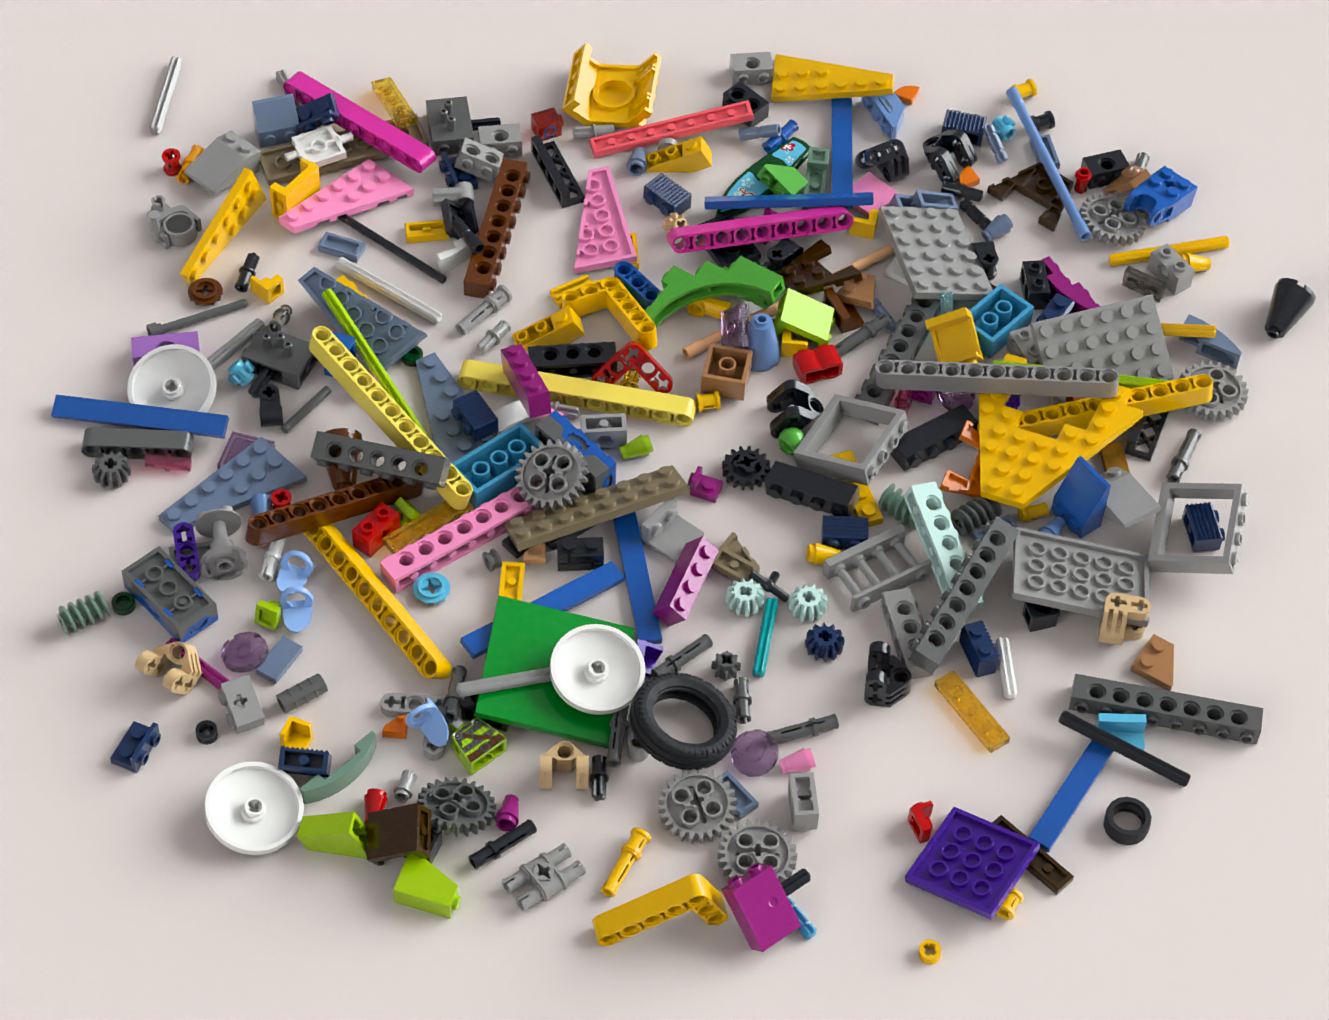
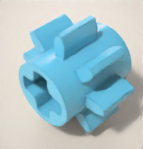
M1006 115L995 118L991 123L994 125L1000 141L1010 140L1016 132L1013 128L1016 123Z
M239 359L228 368L230 373L228 380L234 386L240 384L243 387L255 377L252 373L255 367L248 360L242 362Z

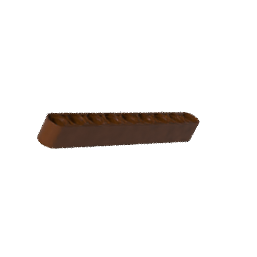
M379 477L259 513L249 518L245 540L250 545L261 546L371 512L382 502L391 506L400 497L405 500L414 499L422 495L424 484L416 482L415 486L402 483V479L394 478V481H388Z

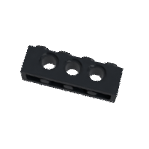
M615 342L528 347V356L537 371L574 378L592 377L593 373L616 353ZM618 361L611 364L612 370L616 372Z

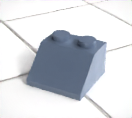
M293 93L252 101L255 133L260 148L292 142L291 137L300 135V131L296 130L295 125L299 124Z

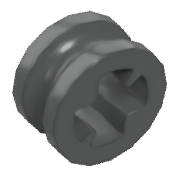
M494 548L490 549V553H482L484 564L490 572L494 571L495 567H502L500 556Z

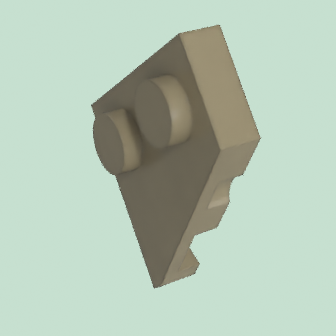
M732 532L718 549L719 551L711 568L737 582H740L742 578L749 582L751 580L748 577L750 572L755 570L759 573L760 566L755 559L750 557L745 546L742 547L739 543L736 533Z

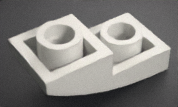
M460 238L453 241V249L437 254V265L440 273L443 274L458 267L472 256L473 251L464 242V239Z
M520 400L493 412L498 418V434L503 433L519 422L525 423L537 418L530 419Z

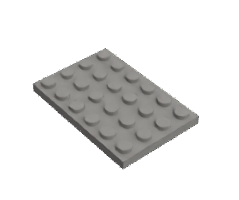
M880 206L878 211L879 217L914 299L981 301L993 291L956 209Z
M1153 294L1030 324L1040 365L1108 368L1117 371L1120 375L1146 378L1155 377L1163 380L1174 379ZM1048 396L1050 405L1066 403V397Z
M1016 527L1020 532L1013 542L1011 599L1103 618L1105 600L1111 593L1134 595L1149 600V563L1147 561V554ZM1114 602L1115 606L1119 607V603ZM1137 606L1138 610L1142 611V607ZM1149 616L1142 621L1127 619L1126 623L1147 627Z

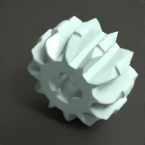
M742 578L740 582L734 580L732 586H728L725 602L726 605H729L730 612L736 611L737 617L741 613L748 617L749 613L756 615L758 609H762L765 593L761 590L760 583L754 584L753 579L747 582Z
M805 583L802 588L796 586L794 592L789 596V611L793 612L794 618L801 617V622L808 619L812 624L814 618L820 620L822 614H825L827 611V595H823V589L816 590L815 584L812 587H807Z

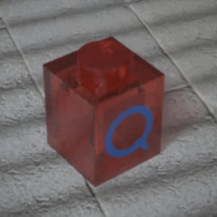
M554 107L531 114V129L535 136H540L542 141L562 136L564 121L562 116L557 114Z

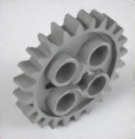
M1100 193L1099 197L1093 194L1092 198L1087 197L1079 211L1091 232V238L1098 237V242L1104 240L1106 245L1111 242L1114 247L1117 246V243H1120L1122 247H1125L1126 243L1131 246L1133 241L1137 243L1139 238H1142L1147 225L1145 223L1147 219L1143 218L1144 213L1139 212V210L1127 211L1124 209L1126 197L1121 200L1118 194L1116 197H1112L1111 193H1108L1107 197L1103 193Z
M1201 361L1200 366L1193 363L1192 368L1186 367L1185 373L1182 372L1180 378L1206 374L1213 379L1212 400L1205 404L1188 407L1187 411L1188 413L1196 412V418L1203 415L1204 421L1211 417L1212 422H1215L1218 417L1224 422L1225 416L1231 420L1233 414L1239 415L1240 410L1244 409L1248 399L1247 394L1249 390L1246 388L1247 382H1242V375L1236 376L1237 370L1230 372L1229 365L1223 368L1221 367V362H1219L1217 366H1214L1212 361L1209 362V365H1205Z
M548 439L545 446L540 441L538 449L531 446L532 453L524 452L527 457L526 460L519 459L522 467L515 469L520 474L515 476V480L518 482L516 487L521 491L520 495L522 498H526L525 500L529 505L533 503L535 509H538L541 505L544 511L547 510L548 506L555 511L556 505H560L564 509V502L566 501L572 505L571 498L573 496L580 498L577 491L585 490L581 483L588 482V479L584 476L589 473L585 467L588 464L583 459L582 453L578 452L575 445L571 447L568 441L562 445L560 439H557L555 444ZM548 460L545 465L539 466L542 461ZM569 463L566 468L561 469L563 464ZM543 481L540 486L534 487L537 482ZM564 484L561 489L556 490L558 485Z
M702 768L700 773H696V770L692 769L691 774L682 770L683 777L681 778L674 774V783L667 780L666 785L668 789L662 788L661 795L663 796L658 797L660 804L658 812L661 813V822H666L665 829L669 830L672 828L673 837L680 833V840L682 842L686 837H689L690 844H693L695 838H698L700 844H703L704 837H707L712 842L713 834L722 837L721 829L729 830L728 823H734V816L732 815L737 814V808L734 807L737 805V799L734 798V789H729L730 782L722 783L723 775L715 778L714 770L707 775L705 774V768ZM689 788H692L695 793L698 806L701 807L702 815L706 821L705 824L701 821L698 808L693 803V796ZM701 789L710 790V792L706 794H702L699 791ZM679 797L687 798L684 802H678L676 799ZM711 809H716L719 811L717 814L714 815L708 813V811ZM692 817L695 818L696 821L688 823L685 821V819Z
M747 819L746 826L738 822L737 830L730 827L729 835L723 834V842H719L717 858L719 859L718 866L723 868L722 875H729L728 881L748 872L747 869L749 867L744 868L741 865L751 866L756 863L772 865L780 883L786 880L787 877L792 876L793 870L796 869L795 861H797L798 853H795L796 844H792V836L785 837L786 829L778 831L777 823L773 827H769V820H766L764 825H761L759 819H756L755 824H751L749 819ZM771 844L773 847H767L766 845Z

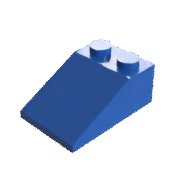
M1080 456L1076 459L1055 493L1051 510L1055 516L1063 518L1068 529L1081 539L1101 527L1111 485Z

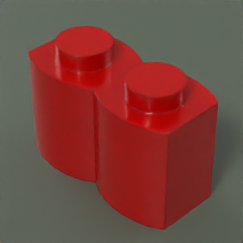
M821 345L814 350H800L793 355L792 366L800 382L804 384L815 383L821 379L835 378L842 374L843 362L834 345Z

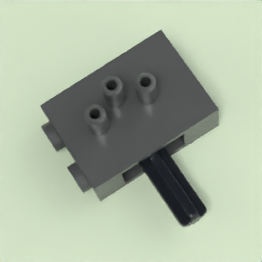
M467 96L426 100V116L431 146L436 156H441V152H446L447 155L458 154L465 137L474 141L473 131H478L480 126L501 125L500 118L498 117L471 120Z
M264 325L258 333L254 334L251 344L243 350L241 355L243 362L248 360L255 367L252 373L258 375L248 390V393L253 398L259 397L260 388L269 384L271 380L299 390L318 362V359L309 350V342L280 331L278 334L273 335L268 332L267 327Z

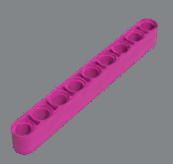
M298 71L283 83L284 91L287 94L293 93L294 99L303 105L328 93L334 94L340 113V118L334 120L335 124L413 171L422 173L436 161V155L431 148L307 74Z
M827 206L671 229L667 233L666 239L674 252L688 253L842 231L852 226L853 216L844 206ZM841 215H844L843 219L838 220ZM824 217V220L821 223H818V221ZM804 220V223L798 226V223ZM784 223L782 228L777 229L780 224ZM764 226L761 231L757 232L759 227ZM740 229H743L741 234L736 235ZM723 232L720 237L716 238L718 233ZM702 235L700 240L695 241L697 236ZM678 238H682L679 243L674 244Z

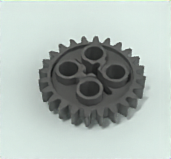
M444 777V782L435 779V785L427 783V788L422 787L421 793H418L417 803L431 810V828L437 827V833L444 830L446 831V836L454 832L456 837H459L460 833L468 837L471 831L477 835L478 829L485 831L486 826H491L492 820L495 819V797H490L491 792L484 791L483 785L476 787V781L469 784L467 783V778H464L461 782L458 781L457 777H454L453 781Z

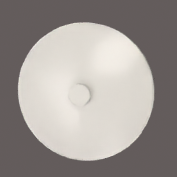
M178 344L161 346L145 354L132 369L127 385L128 400L131 404L206 413L216 395V376L206 357L194 348Z
M589 624L577 627L559 640L551 656L549 670L553 687L568 705L584 713L604 715L622 710L632 703L634 695L644 682L645 662L639 647L627 634L611 626Z
M253 761L235 764L217 775L207 791L204 805L205 819L215 838L227 848L248 855L271 853L288 844L296 835L304 812L302 794L295 781L283 770H278L276 766Z

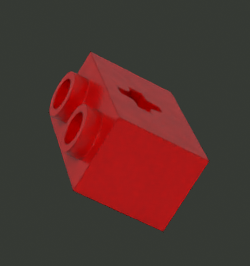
M382 502L352 529L353 547L371 558L401 530L400 514Z

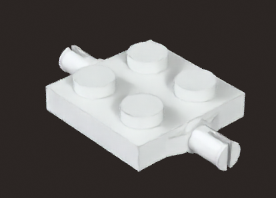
M331 125L291 137L292 144L296 150L284 153L287 162L297 158L300 160L304 158L321 167L347 158L342 144L353 141L354 138L351 132L339 136L334 132Z

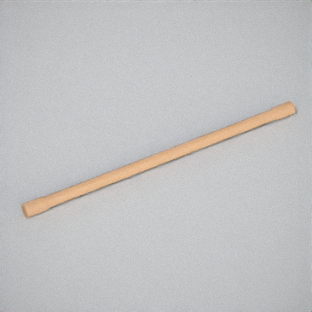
M889 244L846 267L853 265L861 271L895 254L892 245ZM779 300L767 309L763 308L701 340L683 347L682 353L684 357L690 359L708 349L710 343L717 344L745 330V323L751 321V318L756 314L763 313L770 317L775 315Z

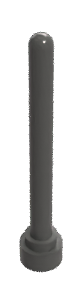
M242 299L162 325L161 323L156 324V322L147 324V333L149 336L162 335L175 329L245 308L248 302Z

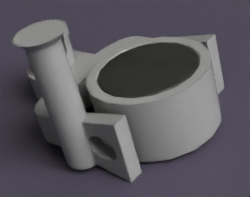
M156 195V201L152 197L151 211L148 212L147 216L150 218L149 225L154 241L157 243L161 242L166 249H169L170 245L184 247L194 242L197 237L196 230L198 232L202 231L201 219L184 205L170 208L165 203V198L162 195Z

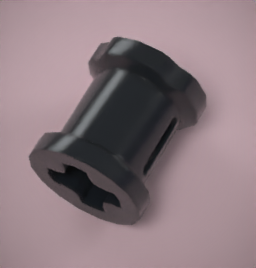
M1045 111L1044 114L1039 116H1030L1038 133L1042 129H1052L1055 127V118L1051 111Z

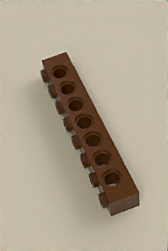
M502 159L478 234V238L485 245V248L479 254L472 253L463 281L464 295L484 299L485 296L491 295V292L496 290V276L501 274V260L506 258V244L509 245L511 242L512 233L510 231L515 229V215L520 213V199H524L526 192L525 183L528 184L530 180L527 162Z

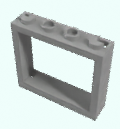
M835 394L794 451L797 467L868 486L873 478L877 476L881 466L887 462L890 453L897 447L903 434L907 432L909 421L907 420L906 411ZM844 415L888 425L862 464L818 453Z
M1162 482L1158 501L1161 511L1156 513L1147 560L1152 572L1234 574L1235 565L1239 562L1238 546L1242 545L1241 527L1245 526L1246 522L1244 510L1245 506L1249 504L1247 500L1248 493L1245 492L1243 484ZM1175 498L1233 499L1223 556L1165 555Z

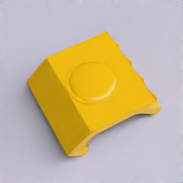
M587 43L573 53L562 111L585 126L613 124L614 127L635 128L645 125L646 119L653 112L652 106L656 97L655 90L658 84V73L661 69V56L655 52L640 65L601 64L591 58L592 46Z

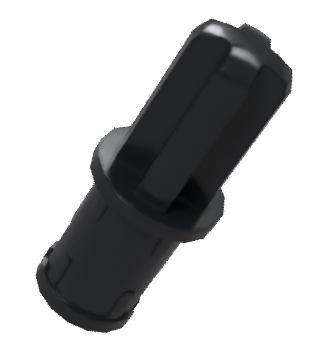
M946 180L943 181L942 193H952L960 200L967 198L976 202H981L983 198L982 190L968 187L964 183L960 185Z
M254 252L247 255L244 265L239 269L240 274L234 286L239 292H247L250 284L249 278L256 275L255 269L260 257Z
M601 755L592 757V774H590L589 779L592 782V797L595 801L605 800L606 782H608L609 776L606 773L607 765L605 761L607 757L604 755L602 762Z

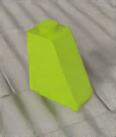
M354 811L302 816L301 824L297 831V838L308 850L367 859L365 852L367 846L366 825Z
M415 855L407 856L393 888L394 902L450 919L453 910L457 911L461 903V896H458V885L425 858L421 859Z

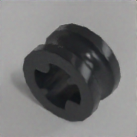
M204 720L197 724L195 728L196 737L201 744L208 745L217 740L218 732L214 722ZM208 730L210 734L206 735L203 731Z

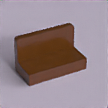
M832 287L824 290L823 304L835 308L833 318H835V324L841 334L863 327L864 321L854 305L841 302Z

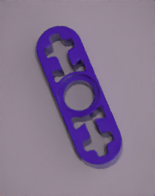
M181 522L173 528L178 566L195 582L200 578L201 571L194 529L191 524ZM181 532H186V541H182ZM184 549L193 550V553L188 556L180 554ZM191 563L192 573H188L186 564Z

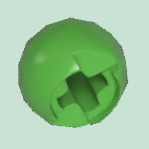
M794 427L784 429L778 437L780 449L787 455H794V451L804 438L803 432Z

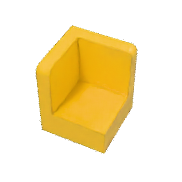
M871 209L868 219L853 217V224L849 228V235L874 239L878 225L879 210Z
M278 274L271 279L265 277L261 281L255 276L249 278L251 292L268 304L284 293L283 278Z
M784 329L781 357L793 358V355L798 351L807 350L808 340L791 338L792 331Z
M290 715L279 734L281 747L284 746L286 748L289 746L295 749L298 747L299 749L304 748V750L309 748L313 741L312 724Z

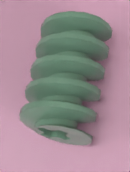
M892 483L879 499L880 509L887 511L890 516L894 515L896 520H901L902 524L908 525L909 529L916 530L904 495L901 496L903 490L899 488L894 492L895 484Z
M98 591L93 593V598L90 595H86L85 603L80 598L76 600V606L69 602L67 610L64 606H59V614L57 613L58 620L66 636L69 635V627L77 632V624L86 628V620H89L94 625L95 616L103 621V613L105 612L110 617L107 603Z

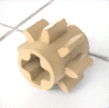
M670 213V217L663 218L662 229L666 236L671 229L689 225L684 219L685 215Z

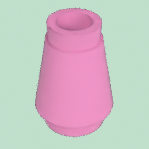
M802 748L779 760L782 774L811 771L810 768L816 767L811 749L805 750Z

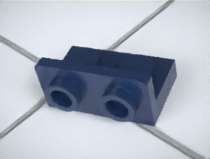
M328 93L296 108L299 124L295 125L296 130L306 133L322 125H330L334 123L335 119L340 118L334 94Z
M441 152L439 168L441 173H445L447 187H455L457 183L464 181L471 183L473 190H477L478 182L475 175L454 167L457 156L448 158L446 152Z
M133 721L110 757L111 763L137 773L140 767L147 763L152 748L156 747L160 742L161 734L158 724L153 722L148 727Z

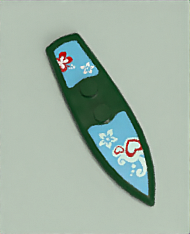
M792 137L746 169L731 183L723 196L772 195L773 192L757 177L765 164L794 167L797 170L808 158L810 146L805 141ZM717 209L715 217L728 212L734 217L750 209Z

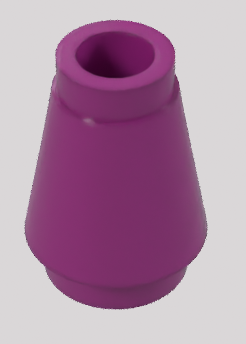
M506 795L495 815L496 826L500 830L510 831L519 823V799L515 795Z

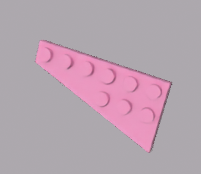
M367 159L279 216V224L295 234L316 227L319 222L325 220L332 222L337 220L338 216L344 214L351 216L376 208L378 203L389 201L391 203L397 201V197L403 195L407 197L413 196L414 189L371 159Z

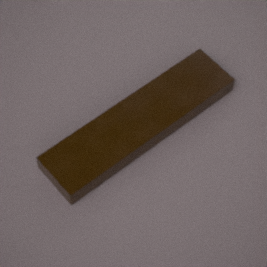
M1002 815L992 822L1027 837ZM1041 848L1026 869L1056 895L1074 879V876Z

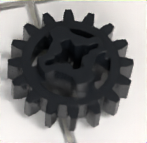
M739 446V451L736 452L734 449H731L730 455H725V460L722 461V476L726 477L727 483L733 482V488L739 485L743 491L746 487L753 490L754 485L762 487V482H765L771 470L770 460H766L765 453L760 455L758 448L755 451H751V446H748L747 450H743L742 446Z

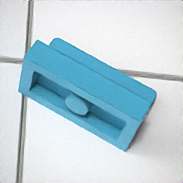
M1098 713L1095 726L1142 750L1145 749L1144 730L1147 723L1146 714Z

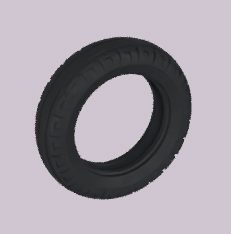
M665 673L646 681L633 697L630 706V725L638 743L654 759L659 762L662 761L667 766L681 770H699L717 764L730 752L736 739L737 721L731 704L720 690L711 683L703 681L704 679L686 673ZM665 699H679L695 705L711 721L713 737L707 742L699 744L685 743L672 738L657 724L653 715V706Z

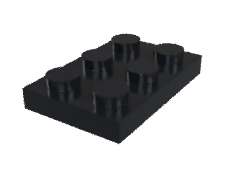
M728 212L700 224L735 219L731 215V213ZM740 229L736 235L741 234L743 229ZM723 232L718 233L716 238L720 237ZM702 235L697 236L698 240L702 238ZM754 243L706 250L721 268L724 266L729 268L740 256L752 262H756L757 259L761 260V253Z

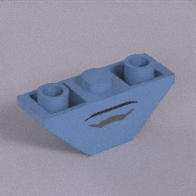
M893 93V95L861 97L863 106L870 111L873 120L878 122L883 134L887 135L890 140L896 139L903 122L905 106L898 96Z

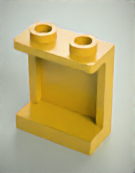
M302 158L300 160L301 173L285 188L276 182L269 187L272 216L279 219V216L321 190L319 167L314 162Z
M966 307L925 320L926 328L932 336L938 362L978 363L984 361L972 313Z

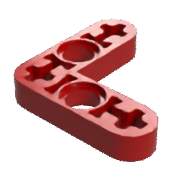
M631 341L623 346L598 368L591 378V381H597V377L603 378L608 371L610 375L605 378V383L614 384L633 367L656 392L669 393L673 387V379L670 374L640 343ZM629 349H638V356H635L634 354L631 355L628 358L629 364H627L625 358L629 355ZM615 361L623 364V369L619 372L611 368V364ZM643 364H653L654 371L645 373L642 370ZM658 371L660 372L658 377L661 381H668L667 387H659V380L655 377Z

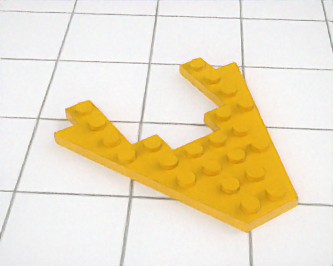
M1006 353L1003 361L1027 363L1026 358ZM1118 385V394L1115 397L1102 398L1086 430L1065 424L1057 439L1018 428L1023 418V411L1005 406L1011 394L979 393L981 497L1024 510L1064 479L1078 457L1082 456L1087 461L1142 419L1143 410L1126 405L1131 396V389Z

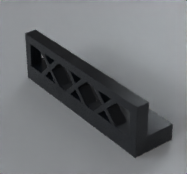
M539 135L531 137V152L560 206L566 208L583 203L585 196L555 141L543 144ZM552 149L553 155L550 156L547 150ZM555 164L561 165V169L558 170ZM563 178L569 180V183L567 185L565 184ZM570 192L575 193L578 196L570 198Z
M1169 411L1159 413L1161 416L1159 420L1153 421L1148 415L1143 416L1142 419L1136 422L1130 433L1125 454L1151 461ZM1152 428L1155 435L1147 437L1143 430ZM1146 444L1149 448V453L1136 450L1139 445Z

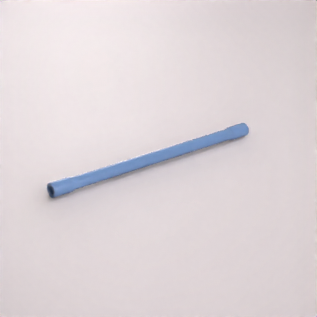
M1016 87L1009 88L1006 91V95L1012 107L1015 108L1073 223L1081 241L1088 240L1091 237V233L1043 143Z

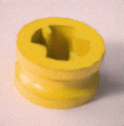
M924 940L919 946L918 956L920 960L925 964H936L941 957L940 944L934 940ZM928 948V951H930V948L934 949V955L931 953L930 956L926 955V949Z

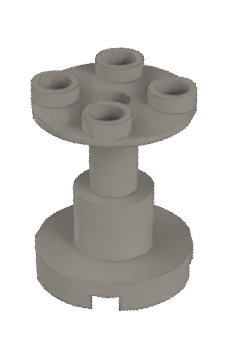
M228 505L222 506L220 509L198 513L195 523L196 530L200 535L214 538L210 544L211 549L203 554L201 558L202 572L208 578H211L210 575L217 576V580L221 581L239 577L243 574L242 570L248 567L246 552L234 546L233 541L228 538V536L239 530L242 524L241 516Z

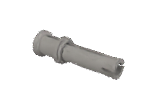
M504 285L497 286L494 293L485 296L480 306L455 325L457 331L464 336L490 313H497L500 310V306L512 300V294L509 289ZM480 313V315L471 322V320Z

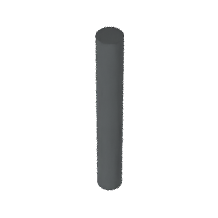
M328 386L322 388L281 426V430L287 434L331 393V389Z

